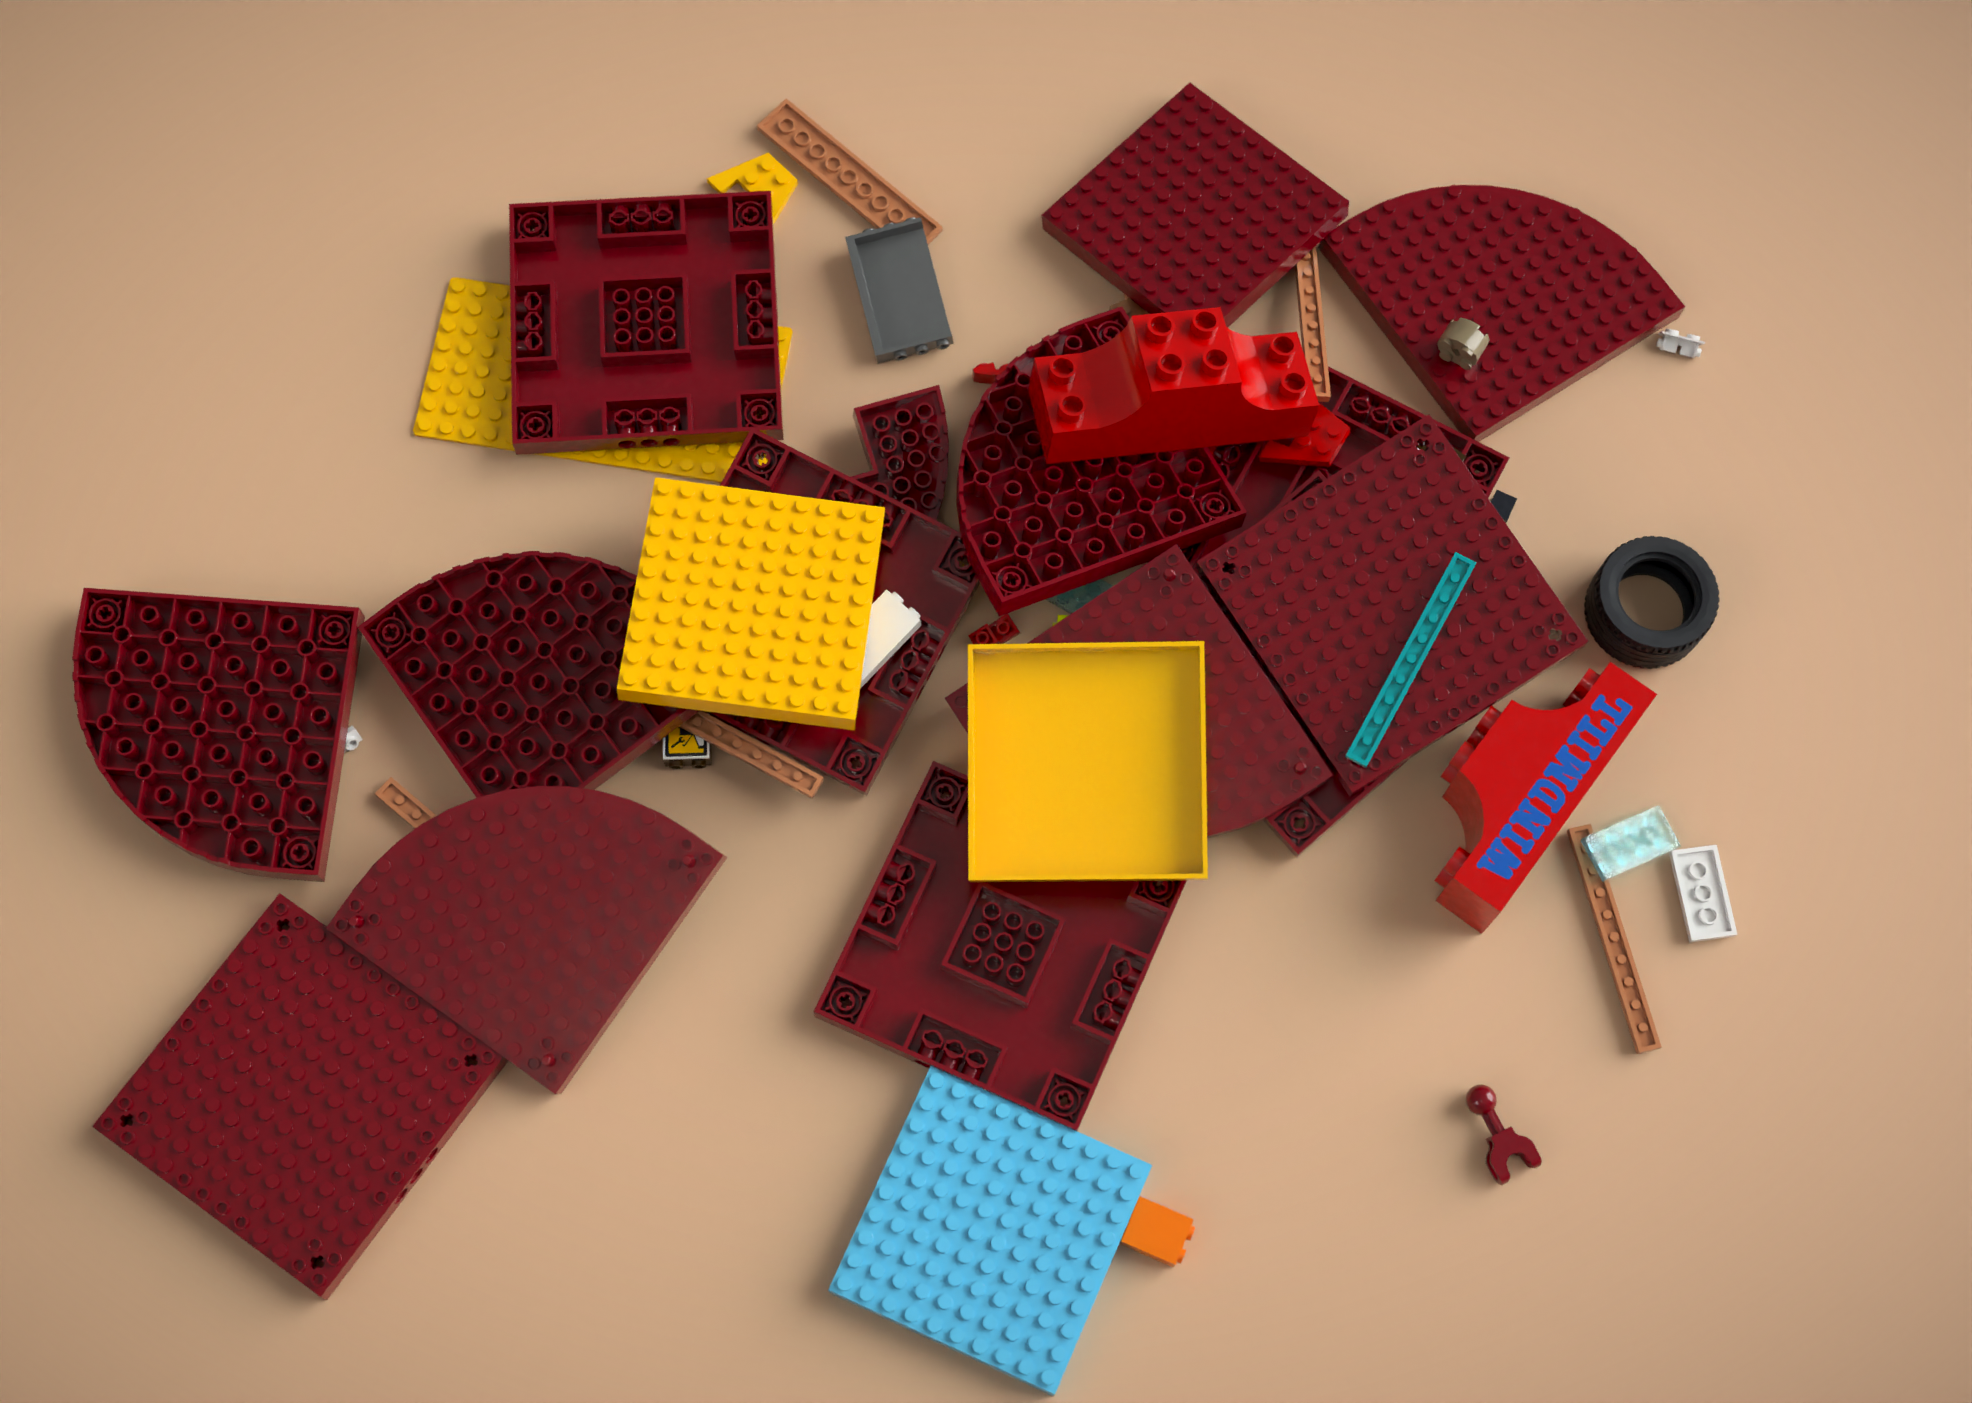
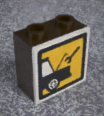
M677 727L663 738V761L665 767L682 769L683 766H692L696 769H702L706 765H712L711 744L687 730Z

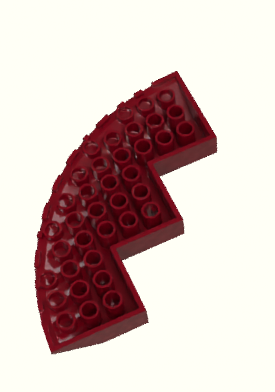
M936 385L854 408L853 419L870 471L851 476V478L937 520L944 497L949 454L946 410L940 386Z

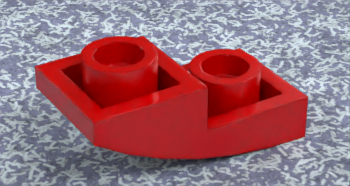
M993 362L989 364L981 363L973 368L972 379L977 383L993 384L996 376L1000 375L1008 364L1002 365L996 370Z
M1007 613L990 625L985 624L968 635L973 644H1004L1019 635L1020 631Z

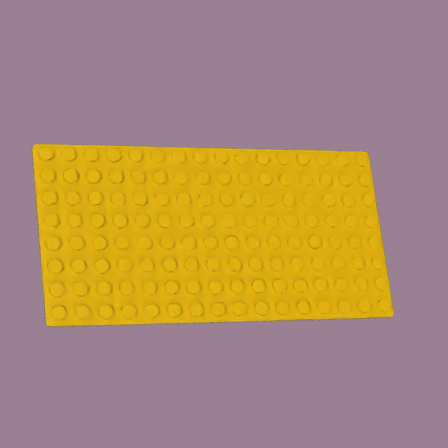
M457 277L450 279L414 424L413 433L415 436L515 451L512 445L510 285ZM778 326L782 389L793 332L789 327ZM743 442L540 453L536 455L721 483ZM763 458V460L759 459V465H762V463L766 464V458Z

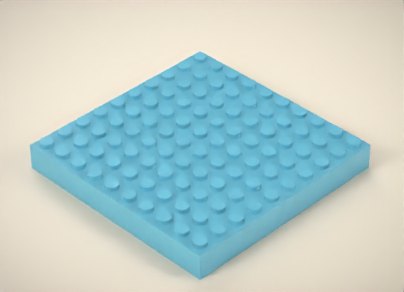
M930 1066L828 1291L837 1297L1054 1396L1152 1165Z

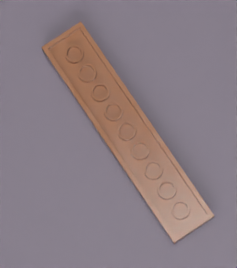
M787 98L757 125V130L876 229L888 223L897 224L911 217H921L928 245L943 231V227Z

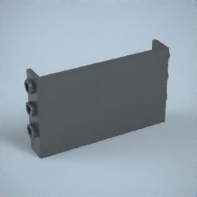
M911 217L897 224L888 223L878 229L869 228L862 233L845 237L877 363L894 359L899 361L906 359L909 355H923L929 350L936 348L939 350L946 349L951 344H954L921 217Z

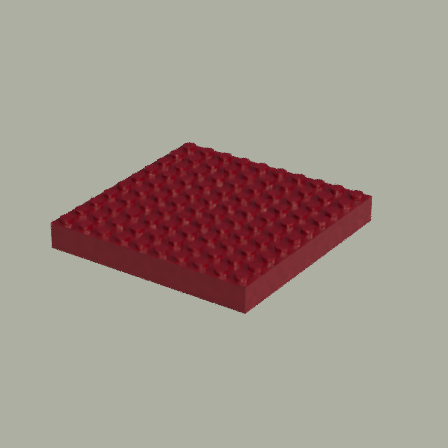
M1189 82L1041 216L1045 232L1149 314L1221 307L1226 327H1229L1348 216L1349 200Z

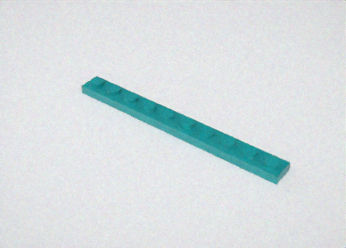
M1455 552L1345 756L1346 758L1365 768L1369 764L1474 569L1476 562Z

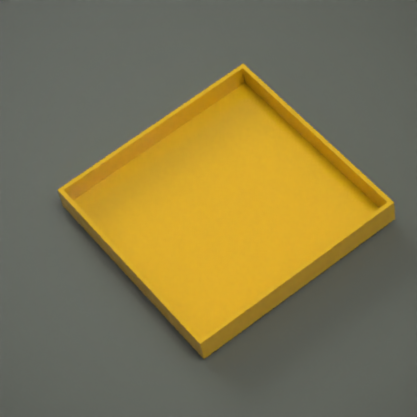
M655 477L617 684L618 700L855 730L885 507Z
M1204 641L968 644V880L970 882L1208 880Z

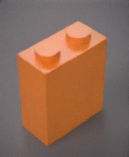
M1139 1196L1120 1244L1174 1267L1177 1262L1181 1264L1186 1250L1183 1249L1185 1240L1190 1241L1195 1227L1191 1225L1194 1219Z

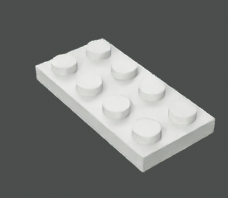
M1717 845L1670 851L1669 856L1689 943L1738 935Z

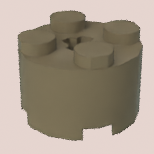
M1459 318L1458 321H1454L1452 319L1437 343L1438 349L1441 351L1439 356L1444 361H1452L1463 369L1470 370L1472 366L1476 365L1490 341L1487 333L1483 335L1478 330L1480 326L1471 320Z

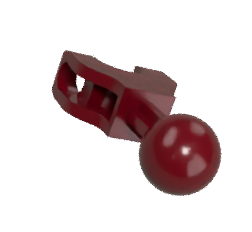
M1475 1085L1466 1094V1105L1472 1113L1482 1116L1492 1135L1486 1138L1489 1145V1150L1486 1154V1166L1496 1183L1504 1185L1510 1180L1507 1160L1513 1154L1519 1156L1529 1168L1541 1166L1542 1160L1533 1141L1525 1136L1516 1134L1512 1126L1504 1129L1494 1110L1497 1104L1495 1092L1486 1085Z

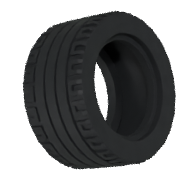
M1662 536L1635 538L1621 544L1603 562L1587 589L1584 614L1586 615L1585 620L1588 623L1587 627L1590 629V634L1595 638V642L1612 658L1633 667L1657 669L1661 666L1666 667L1687 656L1711 628L1719 609L1718 583H1716V577L1704 558L1684 543ZM1635 575H1649L1666 582L1674 589L1682 603V624L1674 629L1657 631L1647 629L1634 622L1621 605L1619 599L1620 581Z

